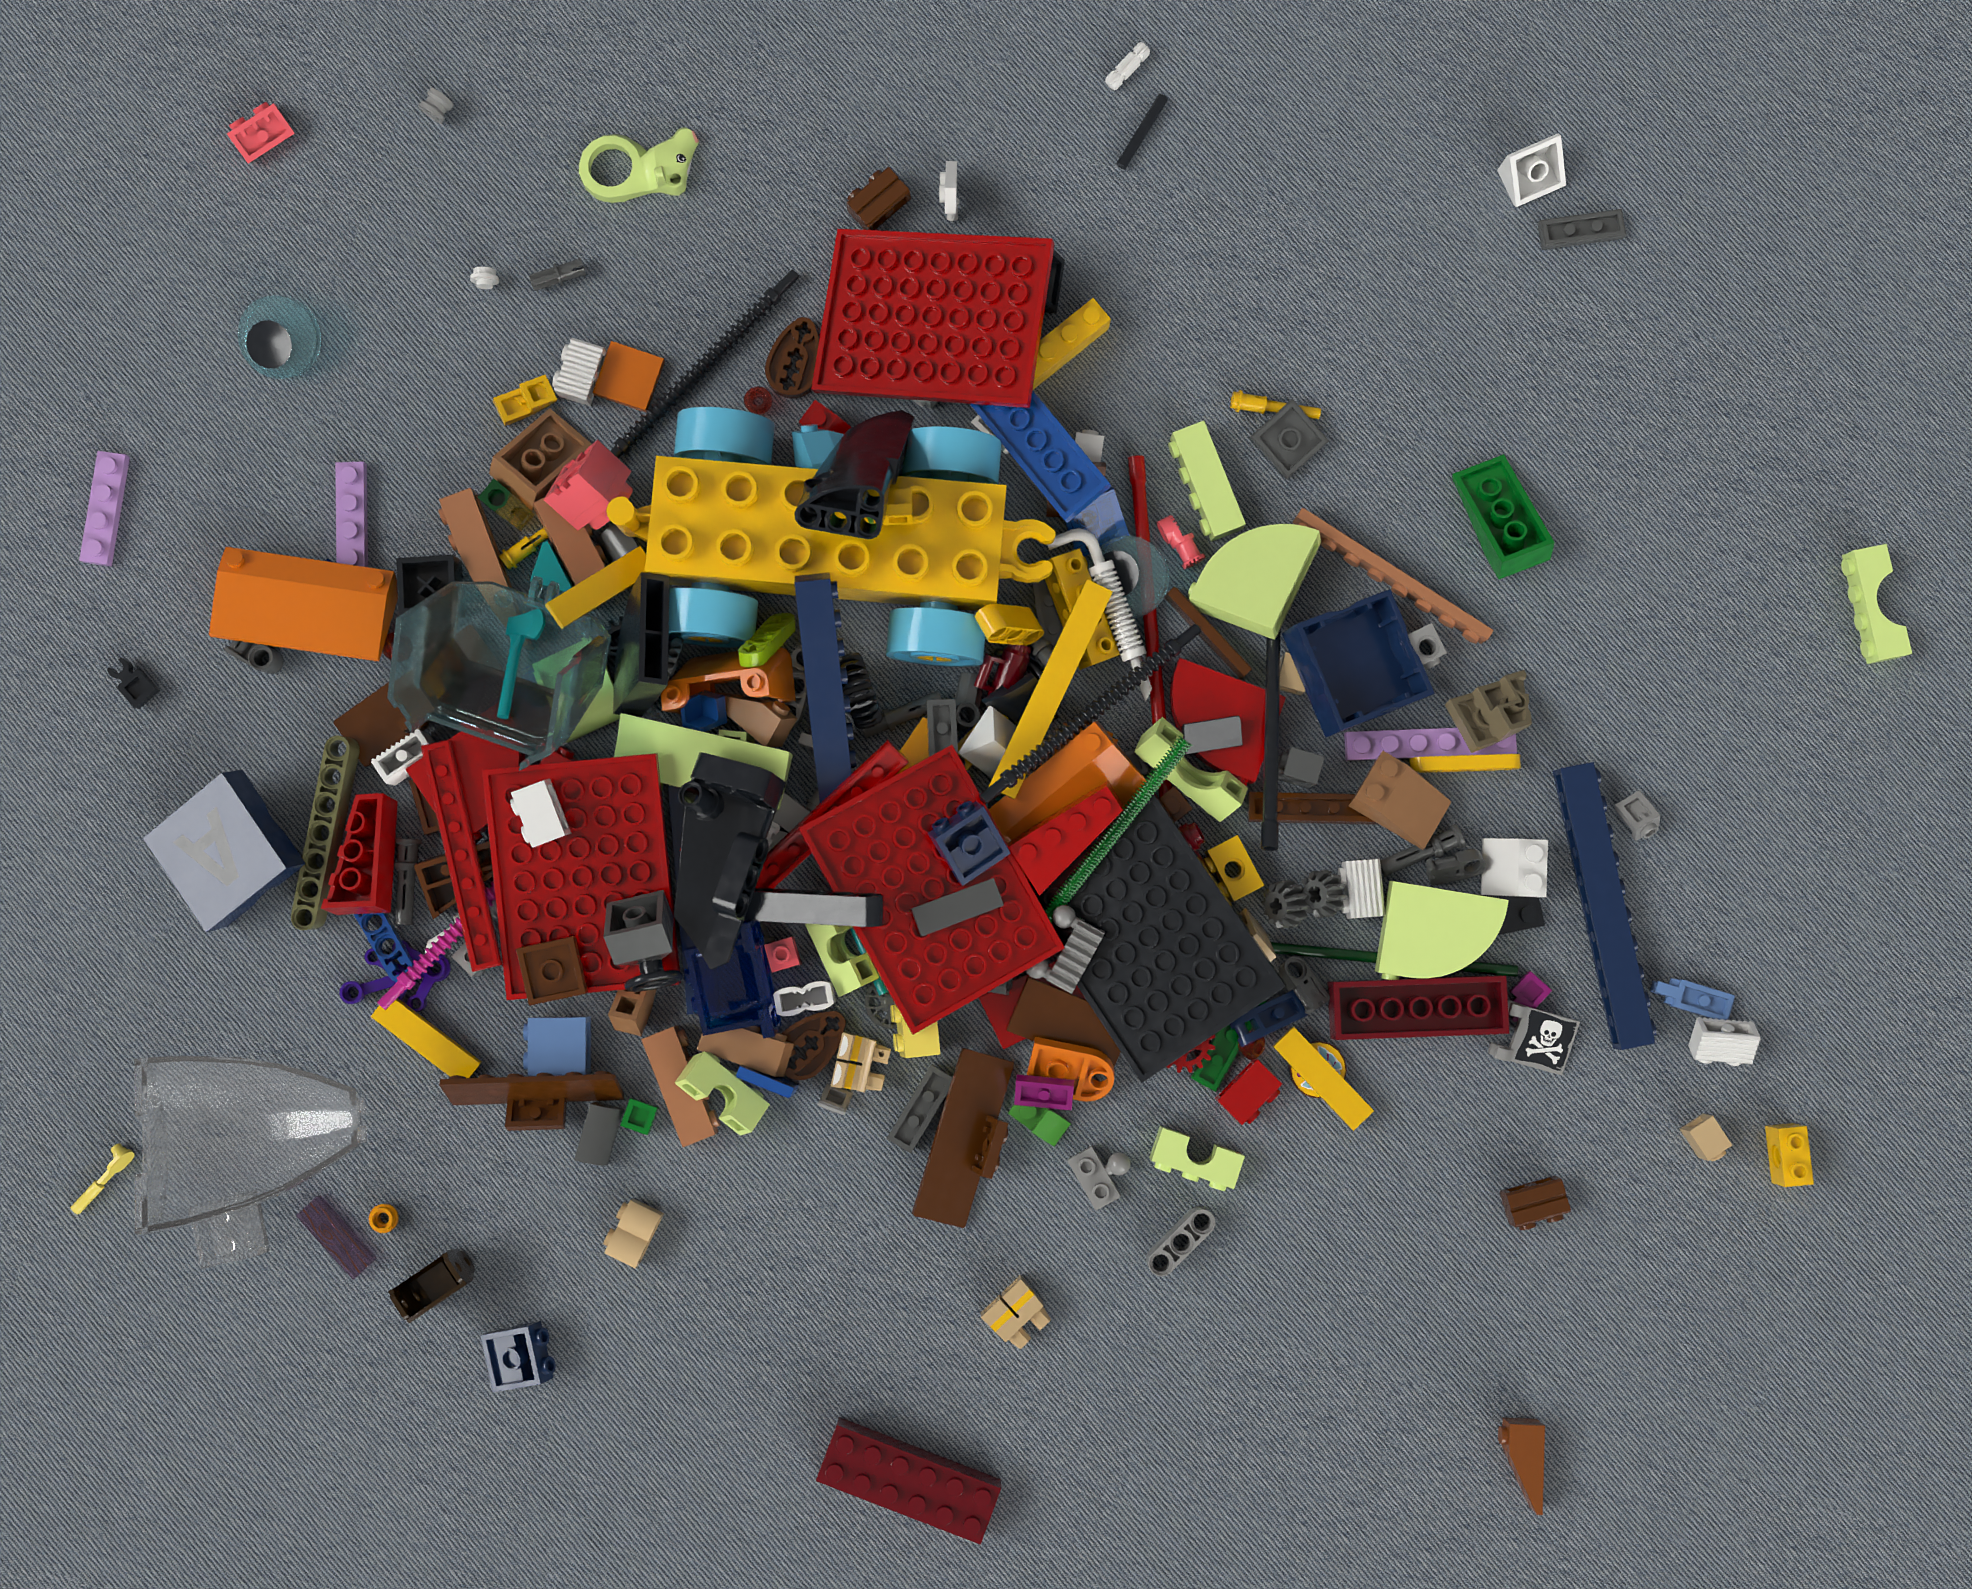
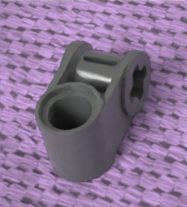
M233 640L230 646H225L224 648L233 657L264 673L275 674L282 669L284 662L282 655L269 645ZM269 653V662L263 666L262 659Z

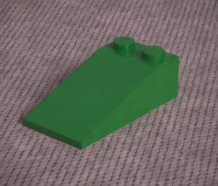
M1504 454L1452 474V479L1483 552L1498 580L1551 559L1555 542Z

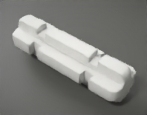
M1139 42L1133 48L1134 51L1129 52L1115 67L1116 70L1106 77L1105 83L1112 90H1117L1123 84L1122 81L1126 80L1140 66L1139 63L1149 56L1150 49L1143 42Z

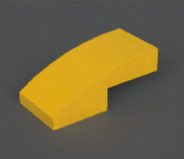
M546 374L519 384L518 389L493 398V403L504 426L529 417L557 401Z

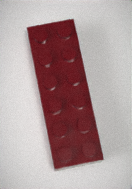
M1506 976L1327 981L1328 994L1330 996L1328 1001L1330 1039L1333 1040L1510 1034Z
M841 1417L837 1421L816 1481L980 1545L1001 1491V1479Z

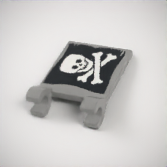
M1508 1000V1014L1519 1017L1510 1045L1505 1047L1491 1042L1488 1054L1493 1055L1494 1058L1499 1060L1511 1061L1562 1075L1580 1021Z

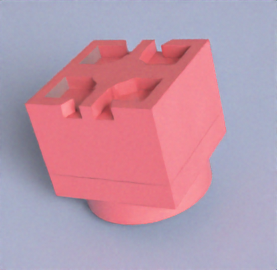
M597 440L584 453L581 452L576 460L572 459L562 468L544 501L576 530H580L586 524H589L594 530L600 529L610 521L606 510L609 502L621 496L630 498L633 488L626 480L631 470Z

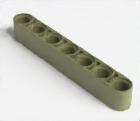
M332 736L326 741L302 856L306 864L299 871L291 911L292 925L299 930L318 929L325 924L328 911L321 909L323 899H327L330 890L328 883L331 873H335L339 858L337 854L342 843L360 753L358 742L351 737ZM342 742L346 745V752L343 756L338 752V747ZM336 770L341 774V779L337 784L333 781V773ZM330 798L335 801V808L332 812L327 808V802ZM325 826L329 829V837L326 840L321 835V831ZM319 854L324 858V864L321 868L316 864V858ZM313 882L318 886L316 896H313L310 891ZM308 910L313 915V919L310 924H308L305 920V913Z

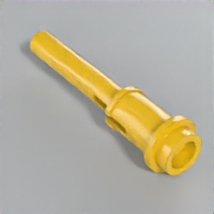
M1243 390L1232 393L1230 408L1235 409V412L1245 410L1264 414L1265 411L1276 413L1286 403L1267 400V396L1245 394ZM1299 405L1309 418H1320L1321 408Z
M542 528L529 538L524 536L523 539L508 550H501L503 553L499 555V558L508 569L512 567L516 569V564L537 551L535 547L548 538L546 531ZM541 536L538 540H536L535 542L531 543V542H532L533 540H535L537 537Z

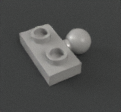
M1091 1145L1068 1158L1069 1165L1096 1211L1121 1197L1110 1175L1120 1176L1129 1171L1131 1163L1126 1154L1116 1152L1109 1157L1108 1164L1104 1165L1094 1146Z

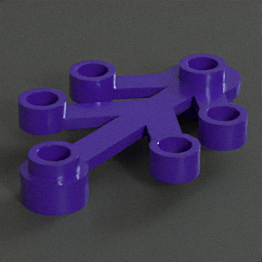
M402 940L413 961L420 960L419 955L423 953L413 949L408 941ZM396 943L392 946V952L396 948ZM373 948L367 950L364 955L366 963L377 965L384 969L379 959L376 962L370 959L371 953L374 952ZM442 954L438 956L439 961L434 960L432 962L433 965L438 962L441 965V971L435 973L433 967L428 966L426 968L428 972L421 973L423 980L416 994L407 1001V1005L416 1012L423 1011L426 1008V998L434 983L445 980L450 974V961ZM395 962L400 970L396 975H400L403 971L405 972L407 968ZM389 976L363 984L358 981H348L341 986L339 995L343 1002L356 1004L361 1002L365 995L390 988L396 982L392 981ZM353 987H356L359 991L358 996L355 998L350 994ZM406 989V990L398 997V999H400V1000L402 1001V999L404 998V996H405L406 992L408 991V989ZM415 998L421 1000V1006L418 1009L413 1006Z

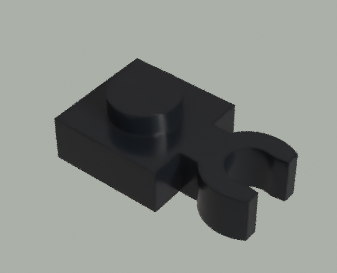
M120 657L118 660L122 663L123 670L118 673L114 668L109 667L107 671L111 677L122 681L116 688L134 708L140 709L160 689L143 670L137 668L133 672L132 663Z

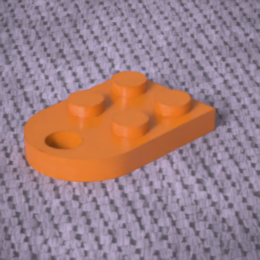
M1035 1037L1026 1075L1074 1080L1073 1100L1087 1102L1098 1100L1110 1092L1114 1084L1115 1071L1110 1058L1099 1050ZM1095 1074H1103L1107 1077V1079L1104 1081H1097L1093 1079L1092 1076H1094Z

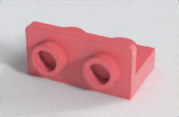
M264 102L252 110L255 116L246 121L244 117H241L229 125L232 130L227 135L248 164L295 134L275 103L269 106L267 102Z

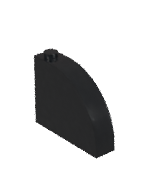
M641 572L630 593L622 620L616 654L613 714L620 715L623 713L642 717L668 685L670 577Z

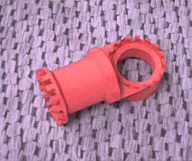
M1169 515L1159 520L1157 527L1164 541L1170 544L1172 549L1177 550L1183 561V569L1194 566L1193 563L1198 564L1206 557L1204 553L1201 554L1193 540L1195 537L1193 533L1182 536L1179 526L1176 525L1177 522H1173L1175 519Z

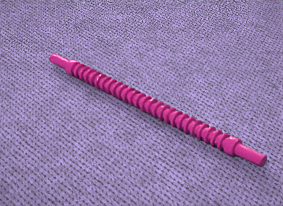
M493 881L490 888H485L490 907L493 906L492 901L496 900ZM455 918V924H449V930H443V936H437V942H431L432 947L430 949L425 948L426 953L419 955L420 960L413 961L414 966H408V971H403L397 977L398 981L377 1002L383 1009L386 1010L406 989L410 990L416 984L415 980L422 978L421 973H427L426 968L428 966L433 967L432 962L434 960L439 961L438 956L440 954L445 955L444 950L446 948L451 949L450 944L452 942L457 943L456 938L463 936L460 918Z

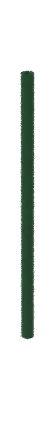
M1270 942L1275 954L1376 963L1378 953ZM1474 961L1458 971L1517 977L1518 966Z

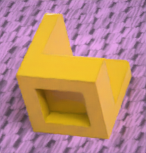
M910 488L889 489L884 525L913 524L912 490Z

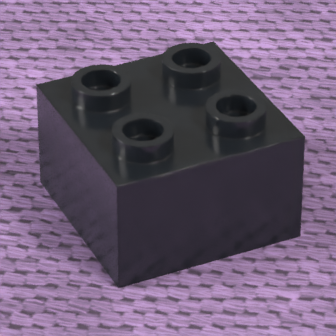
M455 555L396 558L398 611L400 616L407 620L464 616L462 561Z

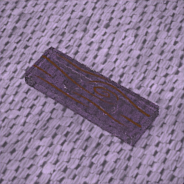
M321 1195L315 1197L296 1215L352 1280L356 1279L377 1260L376 1256Z

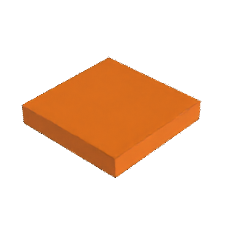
M611 341L592 393L595 396L646 412L651 403L665 360L664 358Z

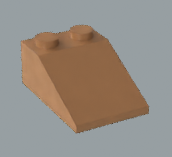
M549 408L493 456L489 474L530 510H533V502L546 497L562 468L572 459L576 460L581 452L584 453L592 444Z
M1382 751L1353 797L1349 807L1424 850L1451 801L1410 766Z

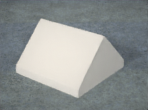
M1555 134L1507 155L1497 171L1515 207L1566 186L1560 134Z
M989 706L958 753L992 779L1017 726L995 708Z

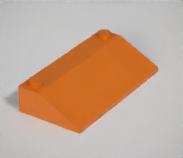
M225 547L217 570L209 635L214 638L379 662L398 600L397 578L394 571Z
M1094 721L1023 781L1015 799L1005 795L988 810L1009 846L1012 839L1106 781L1110 783L1124 808H1127L1125 804L1129 805L1127 801L1131 802L1129 799L1133 800L1131 796L1135 797L1134 793L1138 794L1136 790L1140 791L1138 787L1142 788L1141 784L1144 785L1143 781H1147L1098 721Z

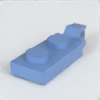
M1670 978L1669 984L1652 981L1650 992L1665 996L1664 1003L1669 1004L1671 1007L1719 1020H1729L1735 995L1683 979Z

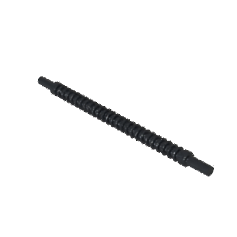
M791 269L773 288L769 287L764 292V297L758 298L760 302L758 304L753 303L754 308H748V314H742L743 319L741 321L737 319V325H731L732 330L730 332L725 331L726 336H720V342H714L715 347L713 349L709 347V353H703V359H697L698 364H692V370H686L687 375L685 377L680 376L681 381H675V387H669L670 392H664V398H658V404H652L653 409H647V415H641V421H635L636 426H630V432H624V437H619L614 442L615 446L610 451L618 459L623 454L627 455L632 450L631 446L637 445L636 440H642V434H648L647 429L649 427L653 429V423H659V417H665L664 412H670V406H676L675 401L677 399L682 400L681 395H687V389H693L692 384L694 382L698 384V378H704V372H710L709 367H715V361H721L720 356L722 354L727 355L726 350H732V344H738L737 339H743V333H749L748 328L750 326L754 328V322H760V316H766L765 311H771V306H775L781 301V296L800 278L799 275Z
M1193 624L1176 639H1169L1165 642L1164 648L1159 647L1158 652H1153L1152 657L1149 656L1146 658V662L1142 661L1140 663V667L1135 666V672L1129 671L1128 677L1123 676L1122 682L1116 681V687L1110 686V691H1104V696L1099 695L1098 701L1093 700L1091 702L1092 706L1086 705V711L1080 710L1079 716H1073V721L1067 720V726L1061 725V731L1055 730V735H1049L1048 741L1042 740V746L1036 745V750H1030L1029 756L1024 755L1023 761L1017 760V766L1011 765V770L1006 769L1000 774V779L979 795L981 801L987 804L1007 787L1013 788L1018 783L1017 779L1022 780L1024 778V773L1026 775L1030 774L1029 769L1035 770L1036 764L1041 765L1042 759L1047 760L1049 758L1048 754H1055L1054 749L1060 750L1061 744L1066 745L1067 739L1072 740L1074 738L1073 734L1079 735V729L1085 730L1086 724H1092V719L1098 720V714L1104 715V709L1110 710V705H1116V700L1120 701L1123 699L1122 695H1129V690L1134 691L1135 685H1141V680L1146 681L1147 675L1153 676V671H1159V666H1165V661L1170 662L1171 657L1178 656L1182 651L1181 648L1201 633L1200 627L1197 624Z

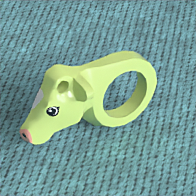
M684 127L678 129L670 139L645 150L640 144L627 136L618 134L603 135L592 141L582 152L579 163V175L585 189L593 197L603 202H625L651 193L679 196L686 190L692 157L699 144V139L694 131ZM617 149L623 151L632 160L630 176L617 186L607 187L598 184L591 176L593 160L599 153L606 150Z

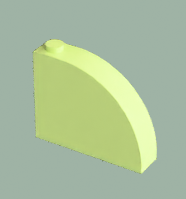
M1274 524L1258 527L1238 535L1222 546L1211 557L1200 574L1197 583L1193 582L1188 591L1190 602L1203 614L1275 640L1321 544L1320 531L1295 524Z
M1389 881L1375 971L1382 973V979L1398 980L1399 976L1409 978L1440 977L1463 969L1479 958L1495 940L1504 922L1509 900Z

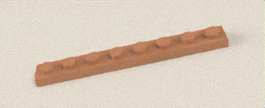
M1302 507L1292 523L1295 525L1319 530L1320 545L1331 552L1337 551L1344 556L1343 559L1348 564L1354 567L1360 566L1367 570V575L1377 582L1384 581L1391 586L1392 592L1403 598L1407 596L1415 601L1414 605L1418 609L1426 613L1432 612L1439 617V622L1446 627L1457 628L1463 632L1462 636L1466 640L1475 644L1477 642L1482 644L1489 639L1494 631Z

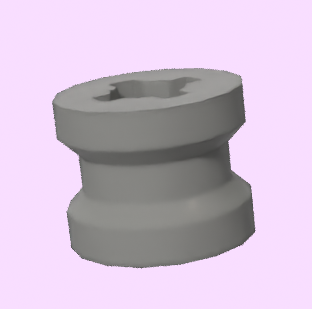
M430 88L427 92V99L421 101L418 107L429 118L442 124L445 120L444 114L446 111H451L454 104L444 94L434 88Z

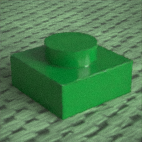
M630 1098L620 1126L649 1135L659 1107Z

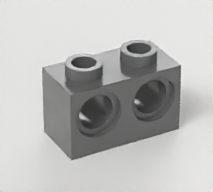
M1290 747L1278 756V780L1306 789L1317 785L1325 757Z

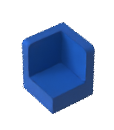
M707 690L689 696L687 704L681 708L682 727L706 732L727 723L725 696Z

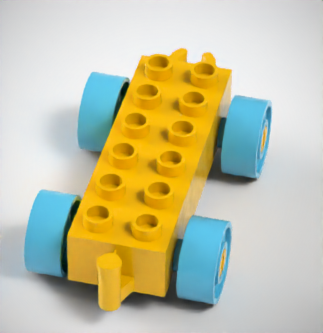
M693 407L679 411L674 457L656 456L651 505L636 509L627 497L621 496L612 499L606 510L609 520L623 534L628 537H638L647 542L646 573L670 577V585L691 587L669 588L668 640L671 641L677 636L684 639V644L740 648L754 635L756 631L758 601L745 595L731 593L729 590L796 595L795 576L830 573L831 581H837L838 599L920 606V608H898L890 611L886 646L887 657L899 661L932 666H979L983 664L985 635L974 617L975 614L961 612L958 609L978 611L986 605L997 604L999 579L1012 578L1015 581L1025 583L1040 582L1049 577L1053 570V565L1049 561L1042 560L1034 564H1027L1021 561L1017 555V547L1021 541L1032 538L1042 544L1049 545L1054 542L1056 534L1045 522L1025 519L1017 522L1004 520L1007 485L998 484L1001 440L993 435L965 428L932 426L910 430L905 460L902 466V476H898L896 484H891L889 489L910 488L912 490L913 524L884 525L883 523L879 535L873 539H863L801 527L796 522L794 513L803 495L804 482L812 479L818 469L771 465L775 430L774 422L758 414L730 408ZM867 490L872 496H880L875 490ZM834 512L838 518H846L843 513Z

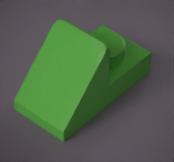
M1013 1104L1008 1111V1114L1053 1147L1071 1124L1051 1108Z

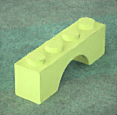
M1887 544L1853 550L1842 555L1841 567L1844 575L1847 576L1849 585L1848 598L1854 606V624L1860 632L1862 641L1860 650L1863 657L1866 658L1867 664L1901 658L1912 654L1906 626L1898 625L1888 620L1880 611L1877 603V591L1881 581L1893 572Z
M1162 717L1141 735L1134 752L1144 762L1153 768H1158L1156 764L1160 765L1159 761L1162 762L1161 758L1164 759L1163 756L1167 757L1165 753L1169 754L1167 750L1171 751L1170 747L1174 748L1172 744L1176 745L1174 741L1178 742L1177 738L1180 739L1179 736L1183 738L1184 735ZM1185 757L1181 758V761L1179 760V764L1177 763V766L1174 767L1175 769H1172L1170 775H1167L1168 777L1165 778L1219 822L1242 805L1248 787L1227 770L1217 773L1205 772L1192 766Z

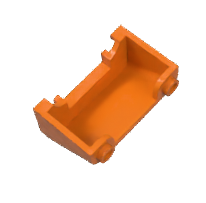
M780 647L765 664L750 668L740 665L738 651L689 659L668 681L667 687L661 693L662 711L681 714V708L687 704L689 696L704 690L715 693V684L741 681L742 690L750 697L759 698L767 696L776 698L782 703L796 701L791 655L787 649Z

